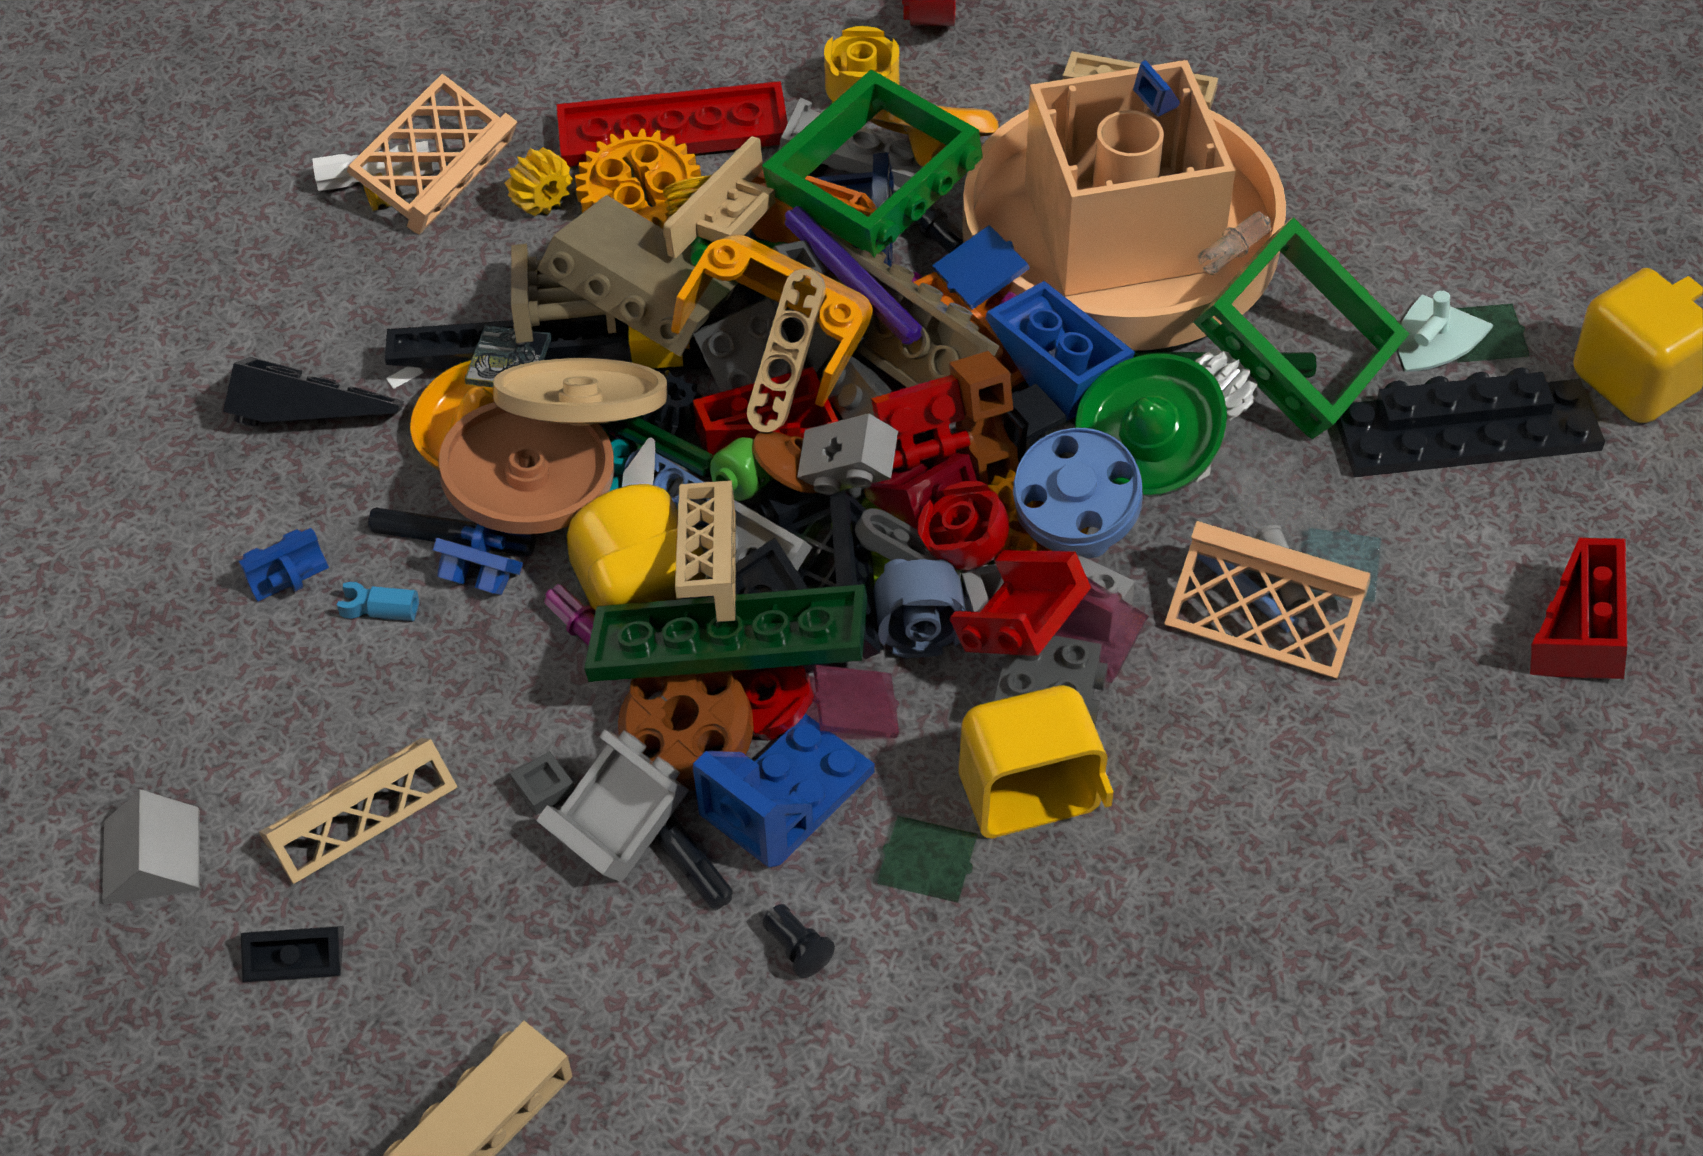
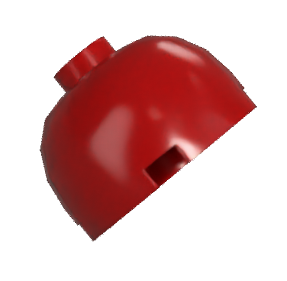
M963 481L950 485L942 490L945 495L935 504L929 500L923 507L918 518V534L932 556L938 560L948 561L954 566L955 570L968 571L982 567L994 560L1003 550L1008 539L1009 518L996 492L990 490L987 484L981 481Z

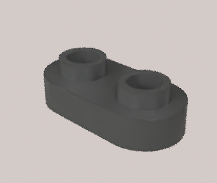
M874 508L867 509L855 525V534L861 545L867 550L877 552L890 560H938L930 554L917 529L885 511Z

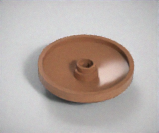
M492 402L465 415L445 436L439 453L440 482L450 503L466 518L481 526L513 534L546 533L568 527L571 519L584 505L596 497L609 492L614 476V453L609 437L599 424L573 426L570 424L535 420L507 412L497 406L495 402Z

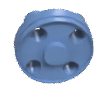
M1068 428L1046 435L1027 450L1018 465L1013 485L1017 519L1020 525L1036 542L1050 550L1076 551L1077 555L1086 558H1096L1103 555L1110 546L1120 541L1132 529L1139 517L1142 507L1143 490L1141 474L1135 459L1120 441L1099 430ZM1064 452L1075 454L1065 459L1058 457L1059 454ZM1117 478H1126L1130 480L1129 482L1120 485L1114 484L1112 482ZM1032 501L1044 502V504L1038 508H1031L1026 506L1028 503ZM1086 527H1096L1099 529L1098 532L1089 535L1080 532Z

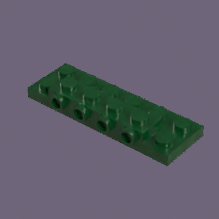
M865 585L736 595L735 621L717 622L714 597L597 606L584 670L588 682L862 661L867 607Z

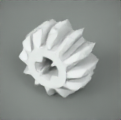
M1212 348L1208 353L1203 354L1195 361L1205 367L1218 381L1226 402L1227 420L1231 421L1233 418L1238 417L1253 404V400L1258 395L1256 389L1258 384L1249 375L1250 369L1244 368L1240 363V359L1235 360L1229 352H1220Z

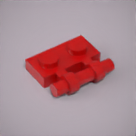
M953 375L871 398L874 417L898 430V450H895L893 469L902 466L906 470L919 466L920 461L939 455L944 459L946 456L955 454L956 450L971 445L970 437L966 430L952 434L950 432L949 424L965 420L958 379ZM933 429L934 439L914 444L913 435Z

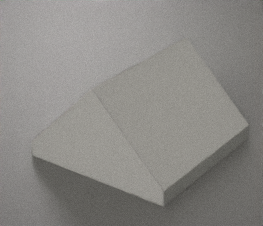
M139 789L104 821L102 895L104 905L200 891V810L198 807Z

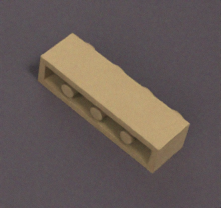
M523 1021L513 1032L508 1031L504 1033L494 1044L492 1053L477 1067L473 1066L466 1070L459 1078L456 1088L441 1103L437 1102L431 1105L422 1115L419 1125L404 1140L399 1139L395 1141L383 1156H495L573 1077L568 1056L527 1022Z

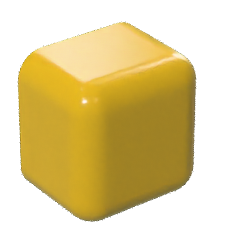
M1642 268L1595 297L1587 307L1574 355L1573 364L1578 376L1630 420L1637 423L1651 422L1699 392L1703 387V309L1693 301L1703 295V287L1690 276L1672 285L1656 271L1650 268Z
M1059 685L980 704L971 708L965 714L961 724L959 776L980 832L984 837L992 839L1094 811L1100 805L1101 800L1105 808L1112 806L1114 791L1106 774L1108 756L1084 699L1074 688Z

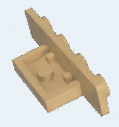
M751 136L667 219L664 224L663 235L666 241L668 256L677 258L697 237L714 242L732 235H745L776 203L774 189L751 182L762 171L763 162L759 138Z

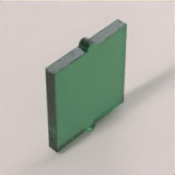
M1512 303L1456 308L1493 324V328L1470 352L1457 359L1458 363L1529 356V350L1523 335L1525 327L1519 324Z
M897 816L890 842L883 846L885 858L877 883L959 903L966 875L973 871V865L970 861L978 834Z

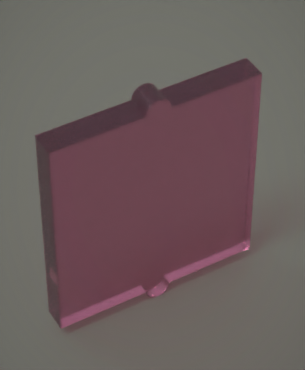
M1087 577L1091 589L1055 633V636L1102 644L1100 662L1108 664L1106 680L1112 683L1119 674L1149 616L1124 601L1121 593L1116 592L1113 594Z
M815 666L813 671L816 693L812 700L818 707L820 731L887 738L898 737L899 727L896 710L900 703L894 697L891 673Z

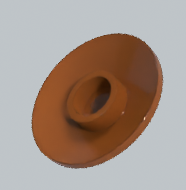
M773 431L760 432L756 435L752 444V452L757 462L769 475L794 490L804 493H818L814 490L813 485L797 478L803 438L798 436L790 437Z

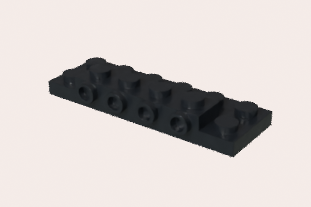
M1523 367L1513 369L1506 376L1490 377L1486 372H1476L1468 376L1466 380L1449 381L1444 376L1433 377L1425 384L1408 386L1405 381H1393L1387 384L1384 389H1379L1377 400L1353 402L1336 421L1354 478L1602 451L1605 444V439L1580 378L1547 382L1543 372L1530 373L1529 369Z

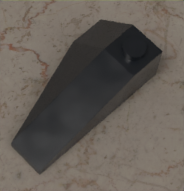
M248 357L233 364L223 412L234 414L233 421L237 423L258 426L259 421L275 422L398 413L402 410L404 401L358 387H348L347 391L339 389L340 384L336 380L326 377L307 376L306 380L299 379L302 375V370Z

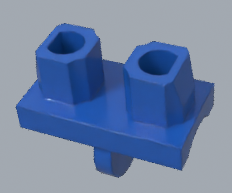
M477 524L476 528L464 526L461 537L470 540L471 547L436 538L433 551L442 553L437 577L464 584L470 563L481 564L475 588L502 595L510 573L520 575L523 562L489 553L492 547L502 550L506 544V537L497 535L496 530Z
M312 528L302 532L298 529L283 535L279 543L264 550L255 548L243 554V560L239 561L257 602L288 587H291L296 592L303 588L302 580L329 568Z

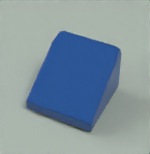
M1146 60L1142 61L1133 91L1157 117L1177 108L1180 102L1172 89Z

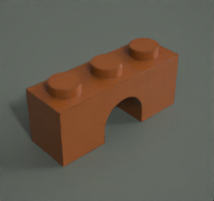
M989 351L949 362L950 375L958 379L965 420L956 422V431L966 430L971 442L969 447L959 449V454H969L977 481L991 485L995 475L1006 479L1009 470L1011 469L1016 473L1019 465L1017 447L1009 439L1001 414L1013 410L1010 372Z

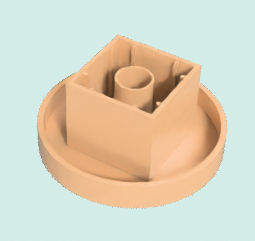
M1188 60L1152 65V68L1172 89L1180 102L1177 108L1159 117L1154 115L1133 91L1139 68L1030 85L1029 109L1003 124L985 141L981 147L983 159L975 165V169L968 171L965 179L963 193V243L990 225L1006 242L1012 241L1014 250L1028 263L1030 268L999 290V294L1003 297L1008 292L1019 295L1045 281L1133 351L1168 348L1206 337L1193 323L1194 320L1263 244L1285 224L1286 200L1279 174L1261 146L1236 124L1208 109ZM1280 251L1232 303L1242 315L1256 303L1271 282L1277 268ZM1213 316V318H1214L1219 324H1221V322H1220L1215 316Z

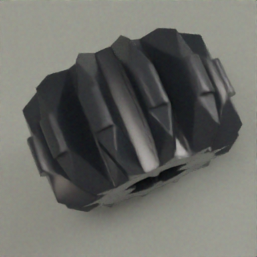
M667 370L663 374L667 380L666 403L659 409L638 416V418L678 438L684 439L690 431L695 429L693 400L704 396L697 393L698 384L685 382L684 375L679 378L674 377Z

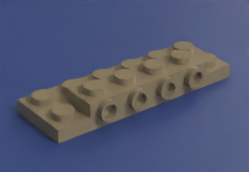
M824 229L922 326L920 339L910 345H905L872 312L869 326L865 331L869 338L858 350L859 354L907 388L950 375L949 362L989 351L995 356L999 345L978 332L979 327L969 321L972 316L971 311L955 303H950L949 306L940 301L943 296L940 290L925 283H921L918 286L912 282L915 275L912 271L897 264H892L890 267L884 263L886 258L884 252L881 251L874 258L868 251L855 248L833 232ZM818 258V260L820 261V263L822 264V266H823L824 269L826 270L825 276H827V277H829V278H831V279H833V280H835V281H837V282H839V283L845 285V284Z

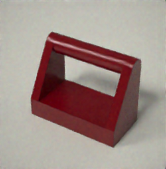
M955 453L946 456L944 459L939 455L920 461V465L906 470L902 466L894 470L891 479L872 483L870 487L864 488V494L878 508L918 530V518L929 500L935 504L945 496L942 490L946 487L963 481H977L969 454Z

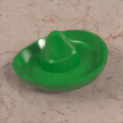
M1147 354L1118 363L1101 374L1090 385L1079 403L1075 428L1099 430L1120 441L1130 451L1139 468L1142 478L1143 496H1163L1190 485L1214 461L1224 438L1227 407L1218 381L1201 364L1173 354ZM1117 478L1112 482L1114 484L1120 485L1125 484L1130 480L1126 478Z

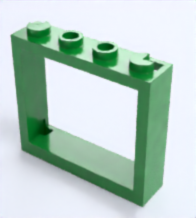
M871 69L762 165L766 185L768 188L774 189L775 198L792 208L796 206L802 207L818 224L862 251L869 252L875 258L876 254H879L891 242L894 243L908 226L914 221L919 220L926 210L941 196L946 195L953 185L968 171L975 169V165L983 159L979 129ZM883 109L947 146L867 217L805 178Z
M1294 217L1263 244L1193 322L1222 352H1229L1235 360L1240 359V363L1244 368L1250 369L1249 375L1256 380L1257 387L1311 439H1314L1336 423L1409 335L1396 318ZM1279 251L1377 348L1331 403L1232 305L1236 298ZM1213 316H1215V317L1221 322V324H1219V323L1213 318ZM1311 413L1318 419L1317 421L1310 415Z

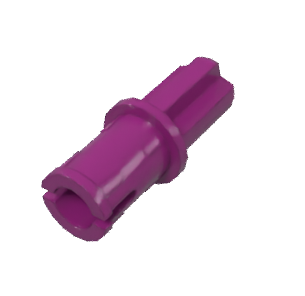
M557 584L553 589H549L546 592L545 604L566 624V631L571 636H579L589 646L596 610L592 606H584L565 586Z

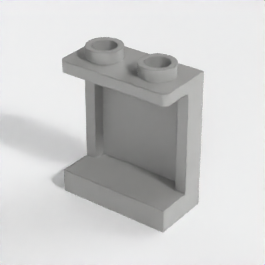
M604 729L599 737L608 744L560 810L547 805L536 821L602 875L622 882L688 793L689 789L676 780L680 772L671 764L658 756L654 761H651L642 754L647 746L625 730L618 736Z

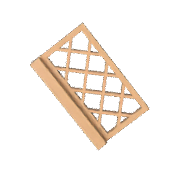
M441 74L348 165L347 173L408 218L407 227L420 235L511 141L518 122L507 113L500 118L444 74ZM441 89L455 99L456 106H436L435 95ZM414 116H431L433 129H413L412 118ZM438 116H458L460 129H440ZM465 116H478L488 125L484 129H467ZM391 139H408L410 152H390L388 142ZM415 139H435L437 152H417ZM442 139H461L463 150L461 152H444ZM367 162H384L386 176H372L362 167ZM391 162H412L414 176H393ZM419 162H439L440 173L437 176H421ZM395 186H415L417 197L409 204L396 194Z
M1196 521L1191 536L1192 542L1164 625L1338 679L1363 600L1370 584V573ZM1198 554L1217 559L1224 574L1200 586L1193 572ZM1224 562L1237 565L1238 567L1228 571ZM1248 569L1259 572L1267 587L1243 599L1232 577ZM1267 575L1279 578L1281 580L1274 584H1271ZM1191 578L1196 588L1186 593ZM1228 580L1238 602L1215 613L1204 592ZM1291 582L1302 585L1310 601L1286 612L1275 590ZM1310 588L1325 593L1315 598ZM1270 593L1282 615L1257 626L1247 605ZM1197 595H1200L1210 616L1194 624L1177 619L1182 603ZM1333 596L1351 600L1352 604L1348 617L1330 625L1319 603ZM1314 606L1325 628L1301 640L1290 618ZM1242 608L1253 629L1238 637L1226 634L1218 619ZM1285 621L1296 643L1280 651L1269 648L1261 632ZM1214 622L1218 631L1205 628L1204 626ZM1344 626L1340 641H1338L1333 631ZM1328 634L1337 649L1332 666L1312 661L1305 645ZM1257 635L1261 645L1247 641V639ZM1300 649L1304 658L1290 653Z

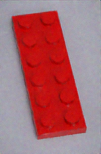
M781 81L556 104L561 158L567 162L569 167L578 166L579 162H587L586 151L597 153L596 142L600 141L607 146L611 144L610 134H614L619 140L624 139L625 130H629L632 137H638L641 128L645 129L646 137H652L658 130L660 131L662 141L673 135L675 136V146L685 143L687 145V154L738 149L751 136L760 139L761 147L780 145L781 137L788 124Z

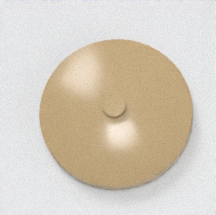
M596 358L551 359L517 365L500 372L493 380V398L497 406L515 415L552 423L588 426L630 419L659 409L667 400V380L660 372L631 362Z

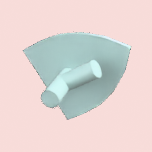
M1437 291L1433 295V299L1422 294L1409 309L1401 323L1409 333L1408 337L1398 347L1405 372L1429 370L1460 358L1482 341L1493 328V324L1451 307L1450 294L1446 291Z

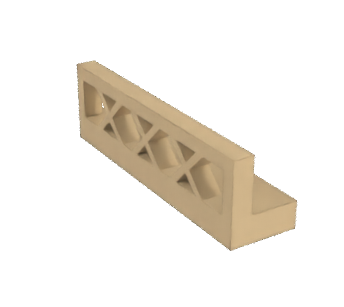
M732 480L679 484L675 577L676 598L714 596L717 622L735 621L736 513ZM712 498L702 505L690 500ZM701 520L710 524L702 530L692 527ZM700 546L709 549V551L701 556L691 553ZM699 572L713 578L687 581Z
M420 738L259 831V834L266 846L274 851L290 881L295 884L456 789L457 785L432 740ZM430 761L442 784L427 793L411 790L410 785L415 769ZM405 776L402 787L391 784ZM383 788L400 792L395 811L386 817L369 813L374 793ZM408 794L418 796L417 799L405 805ZM364 800L361 811L350 808ZM342 812L360 816L354 836L345 841L327 837L333 817ZM367 818L378 820L364 829ZM323 824L320 835L309 832ZM301 836L318 840L313 860L296 869L284 846ZM326 842L337 845L323 853Z

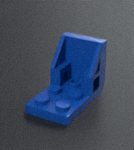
M805 713L803 718L794 727L787 730L755 762L742 752L705 751L693 763L699 815L768 868L778 866L875 772V763Z

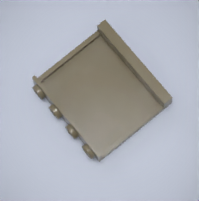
M605 195L553 235L537 268L539 272L680 357L685 351L692 335L715 312L721 315L725 313L741 284L735 280L722 281L713 278L680 333L672 332L671 326L677 295L695 268L690 256L692 247L689 245L677 258L668 256L663 229L608 195Z

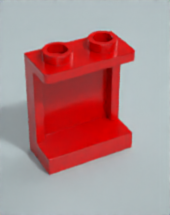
M1003 550L995 560V564L1004 581L1002 586L980 612L955 611L950 617V621L964 651L970 653L1038 656L1091 589L1076 551Z

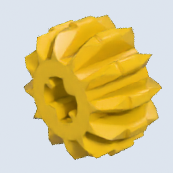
M544 147L537 151L530 148L525 158L517 156L518 164L508 169L511 177L504 183L508 188V196L511 198V201L517 207L522 208L526 213L533 216L538 215L540 212L548 215L552 206L560 207V200L563 196L570 194L567 186L573 181L567 162Z

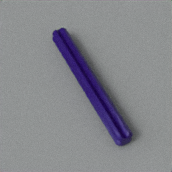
M796 206L786 212L785 225L801 241L806 240L815 255L847 287L868 298L872 305L873 313L902 343L910 345L920 339L922 326L802 207Z

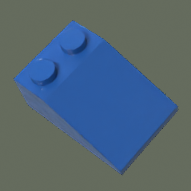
M1045 281L986 313V320L1028 385L1037 384L1066 415V422L1077 416L1079 403L1090 385L1113 366L1133 358L1135 351Z

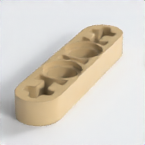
M799 269L791 273L783 288L747 407L749 423L760 432L778 430L788 418L826 290L824 279L819 273L811 269ZM806 276L811 277V285L817 288L816 294L807 295L803 304V308H812L810 317L800 311L786 310L788 302L794 305L798 304L800 292L794 289L796 281L803 282ZM791 317L799 319L805 328L802 339L795 343L786 341L781 334L783 322ZM776 359H784L790 364L792 369L790 379L784 384L773 382L768 374L770 364ZM763 384L771 390L786 391L785 399L779 396L775 397L773 410L779 413L778 418L769 420L767 425L761 423L762 415L756 413L758 406H766L770 393L761 392Z

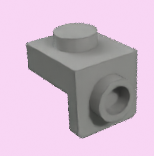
M996 564L961 571V585L966 611L980 612L989 602L988 597H993L1004 583Z

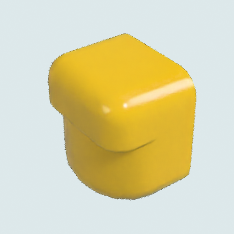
M635 484L617 488L596 497L584 505L571 519L567 532L569 560L590 605L595 610L597 606L682 599L676 598L675 590L678 509L665 489L650 484ZM700 546L691 553L701 556L704 554L702 546ZM699 572L687 581L706 579V574Z

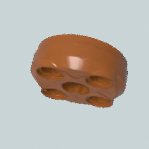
M732 671L634 678L631 680L630 691L623 701L618 718L619 736L625 730L644 743L647 747L642 754L645 756L649 752L659 749L660 751L657 755L650 758V760L654 761L658 756L675 767L680 772L676 780L689 789V791L696 790L693 763L705 751H710L714 747L722 745L724 747L720 752H742L746 755L752 741L754 728L751 704L742 685L733 675ZM726 687L720 694L711 695L717 688ZM663 691L657 698L648 700L655 692Z

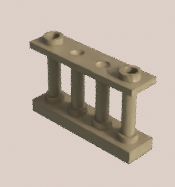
M527 243L511 245V309L516 343L532 342L533 326H540L541 321L606 315L608 333H617L614 316L539 272L537 268L541 260H537V256L529 257Z

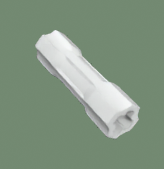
M428 141L416 142L417 152H430ZM409 144L397 145L390 152H410ZM339 154L313 158V169L318 191L351 187L359 182L347 173L348 165L359 155ZM367 162L362 167L372 176H376L380 172L383 176H386L384 162ZM391 162L393 176H414L412 162ZM419 162L421 175L434 174L432 162Z

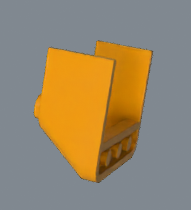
M732 235L716 240L706 248L677 295L671 331L676 334L680 333L713 278L722 281L735 280L780 302L788 276L796 270L811 268L744 235ZM819 273L824 279L826 290L817 322L827 335L841 341L824 371L815 404L823 407L868 328L873 309L870 301L863 294ZM806 276L803 282L796 281L794 289L800 292L798 304L794 305L788 302L787 307L800 311L810 317L812 308H803V304L807 295L816 294L817 288L811 285V277Z

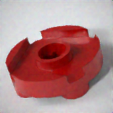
M803 665L732 671L733 675L742 685L751 704L754 727L753 736H757L761 740H774L779 734L794 727L813 703L814 692L811 689L810 677ZM774 684L776 685L773 691L774 695L770 699L758 701L760 698V694L757 691L759 687L764 685L770 688Z

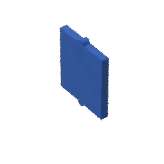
M990 225L932 265L934 271L947 283L949 292L956 293L971 310L1030 269L1028 263L1014 250L1012 241L1006 242Z

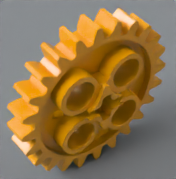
M642 128L639 131L638 137H632L630 131L625 130L624 139L621 140L614 134H610L611 144L608 146L600 141L596 142L597 153L586 151L587 162H579L580 174L575 175L577 200L581 202L582 213L605 195H608L664 229V224L669 218L668 213L670 211L666 209L668 204L665 203L667 198L663 196L665 194L663 190L672 183L701 176L700 165H696L695 154H687V145L685 143L675 146V136L673 135L662 141L660 131L657 130L652 137H646L645 129ZM625 161L629 162L633 168L634 178H632L630 166ZM700 187L685 189V190H681V191L696 189V188H700ZM643 190H646L647 200L653 207L649 206L645 200ZM677 205L672 208H679L682 205Z

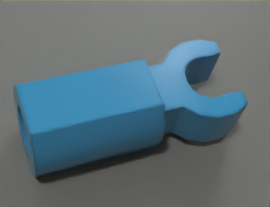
M357 582L343 583L342 588L345 598L355 599L350 602L338 601L337 608L340 616L353 619L363 614H368L372 618L415 620L419 605L417 590L374 586L371 589H365Z

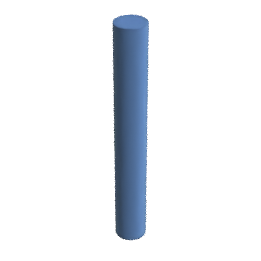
M1198 554L1197 558L1218 576L1224 574L1217 559ZM1224 562L1228 571L1236 568L1233 564ZM1243 573L1232 577L1241 595L1245 598L1262 590ZM1269 594L1252 602L1254 606L1271 620L1282 615L1274 599ZM1293 616L1290 619L1294 627H1296L1299 619ZM1285 621L1277 624L1287 633L1290 631Z

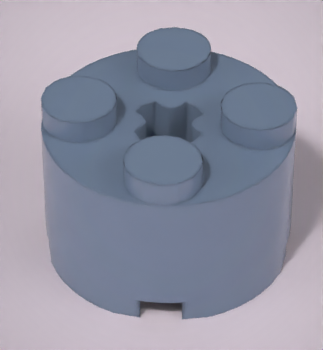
M894 559L885 564L884 573L877 579L873 588L878 635L883 646L885 643L892 647L893 654L907 659L939 656L943 654L942 647L953 641L954 645L957 646L960 641L950 621V617L955 611H966L961 580L954 566L943 559L936 561L927 559L910 561Z

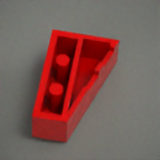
M813 367L802 370L788 418L782 427L773 432L782 433L790 437L798 436L804 439L805 430L838 421L828 398L823 407L815 404L821 383ZM792 373L774 377L771 380L777 384H784L790 379ZM755 383L693 400L696 434L703 450L715 455L719 450L736 439L742 437L754 439L760 433V431L752 427L747 417V407ZM763 384L761 392L770 393L766 406H758L756 413L762 415L761 423L767 425L769 420L778 418L779 413L773 410L775 397L779 396L785 399L786 391L771 390Z
M1579 538L1562 574L1557 593L1553 601H1550L1546 610V617L1540 631L1536 633L1532 641L1530 675L1624 679L1627 656L1626 539Z

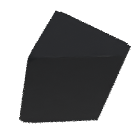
M344 926L241 933L242 982L341 976Z

